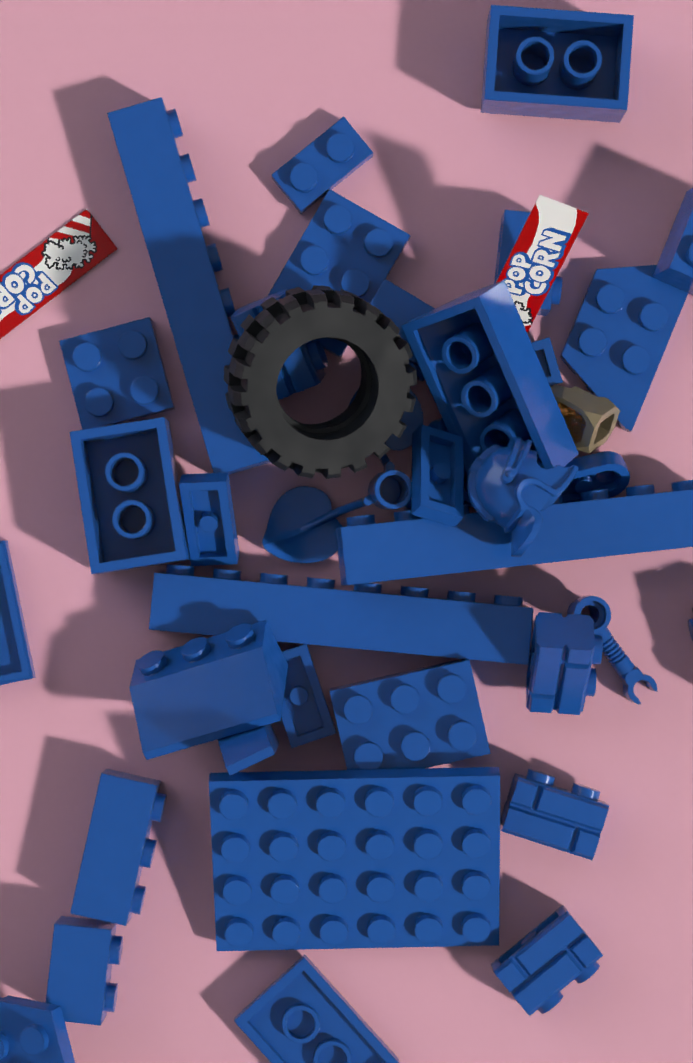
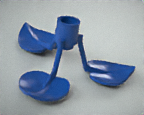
M411 389L409 393L416 398L413 412L404 411L401 421L407 427L401 437L398 438L392 434L384 443L390 450L400 451L412 445V433L424 423L421 404ZM357 390V391L355 392V394L353 395L352 399L350 400L349 405H350V404L352 403V401L354 400V398H355V396H356L358 390ZM385 454L380 458L384 470L375 475L370 481L368 495L333 510L329 497L323 491L308 486L293 488L284 493L273 506L262 539L263 548L275 557L289 562L314 563L323 561L337 552L335 529L343 527L336 519L337 517L371 504L384 510L401 507L405 511L411 510L412 482L405 473L395 470L394 463Z

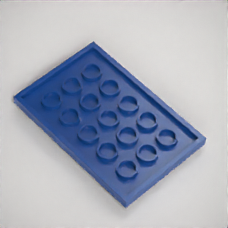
M499 767L237 772L231 776L228 772L210 773L209 799L217 951L499 946Z

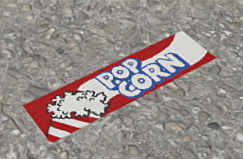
M540 194L496 281L497 283L505 280L527 333L589 214Z
M87 209L0 275V339L118 249Z

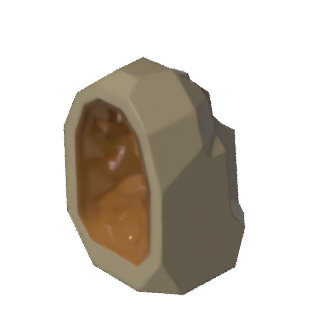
M556 384L550 386L577 450L590 454L603 445L615 428L620 410L608 398L597 397L577 386L572 388Z

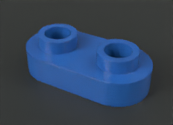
M604 451L571 460L565 467L576 465L578 470L572 482L561 493L563 503L580 502V492L608 489L609 498L620 494L625 490L630 481V473L623 457L615 452Z

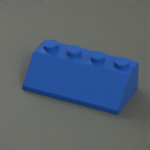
M505 280L467 293L401 325L448 432L463 437V463L468 477L470 474L468 470L477 456L479 457L493 445L507 447L511 437H521L523 441L532 440L530 450L538 452L537 463L544 469H550L556 465L565 467L579 454Z

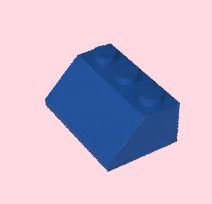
M267 620L251 625L240 624L231 628L228 632L209 638L197 637L188 641L183 646L163 652L160 650L151 651L136 660L129 688L142 752L146 760L281 721L288 663Z

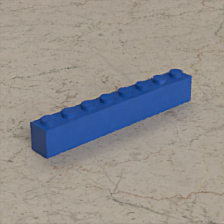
M160 97L107 113L213 473L229 472L230 475L271 463L266 456L260 455L241 432L227 404L225 394L228 392V384L224 381V366L230 365L232 356L229 354L228 349L232 339H240L238 334L233 335L228 319L235 312V307L229 288L220 290L215 272L223 270L216 244L206 245L202 227L209 226L210 223L202 198L193 200L188 183L197 181L189 153L179 154L175 138L183 136L176 109L167 111L163 99Z
M693 480L671 483L672 492L655 493L654 484L627 487L626 497L609 498L608 489L580 492V502L563 503L561 494L553 505L540 512L543 517L542 525L533 542L521 557H511V533H504V528L495 522L485 521L478 513H470L469 504L464 505V518L455 527L411 515V510L394 512V522L376 523L375 514L347 517V527L335 529L341 586L693 547Z
M170 564L166 566V573H154L149 630L216 636L228 632L231 628L240 624L251 625L267 620L277 642L528 665L533 608L522 607L523 597L495 595L494 604L475 602L476 593L448 590L447 600L428 598L429 589L406 586H401L400 595L381 594L382 584L374 583L354 584L353 591L335 589V580L307 577L306 586L288 585V575L260 573V582L241 581L242 571L213 569V578L194 576L195 567Z

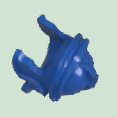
M511 437L507 447H501L500 445L489 447L479 457L477 456L468 470L470 474L467 486L470 502L485 521L495 522L504 528V533H511V557H521L526 552L542 525L543 517L540 512L553 505L572 482L578 470L576 465L571 467L556 465L550 469L541 468L537 463L538 452L530 450L533 441L529 439L523 441L521 437Z

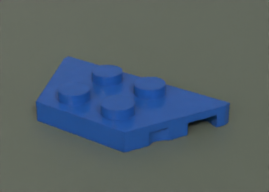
M657 265L597 269L594 272L560 355V359L574 374L578 375L591 394L597 397L608 398L620 410L617 424L627 432H631L688 295L687 292L652 277Z

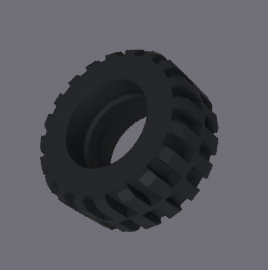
M313 285L312 290L304 291L300 287L286 290V297L279 300L271 297L260 304L263 311L255 318L249 314L240 325L244 329L240 339H232L228 349L229 354L232 356L230 365L224 366V381L228 384V392L225 394L228 407L235 417L234 421L251 445L260 455L266 456L278 468L284 471L288 468L293 469L298 476L313 478L315 472L322 473L326 479L341 477V469L347 467L356 473L367 468L365 458L374 453L379 459L390 450L384 444L392 434L400 438L407 427L401 421L404 411L413 412L416 398L409 393L410 386L417 384L416 369L409 365V359L413 354L408 342L398 334L400 329L395 323L381 313L378 308L355 294L343 289L336 291L328 286ZM325 337L340 340L353 349L361 364V381L354 400L340 415L323 423L303 424L292 419L281 407L276 394L277 380L283 364L298 347L311 340Z

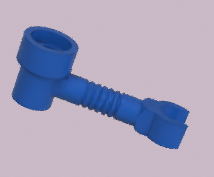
M586 595L579 597L569 605L567 615H581V611L585 606L589 608L590 617L594 620V635L602 636L603 655L606 656V659L609 660V663H611V666L619 675V679L623 683L625 697L633 703L641 704L638 697L634 694V685L638 681L643 680L650 690L657 691L655 680L649 675L642 674L639 668L632 663L627 654L622 650V647H619L620 645L614 639V636H611L612 634L607 628L611 620V610L606 601L597 596Z

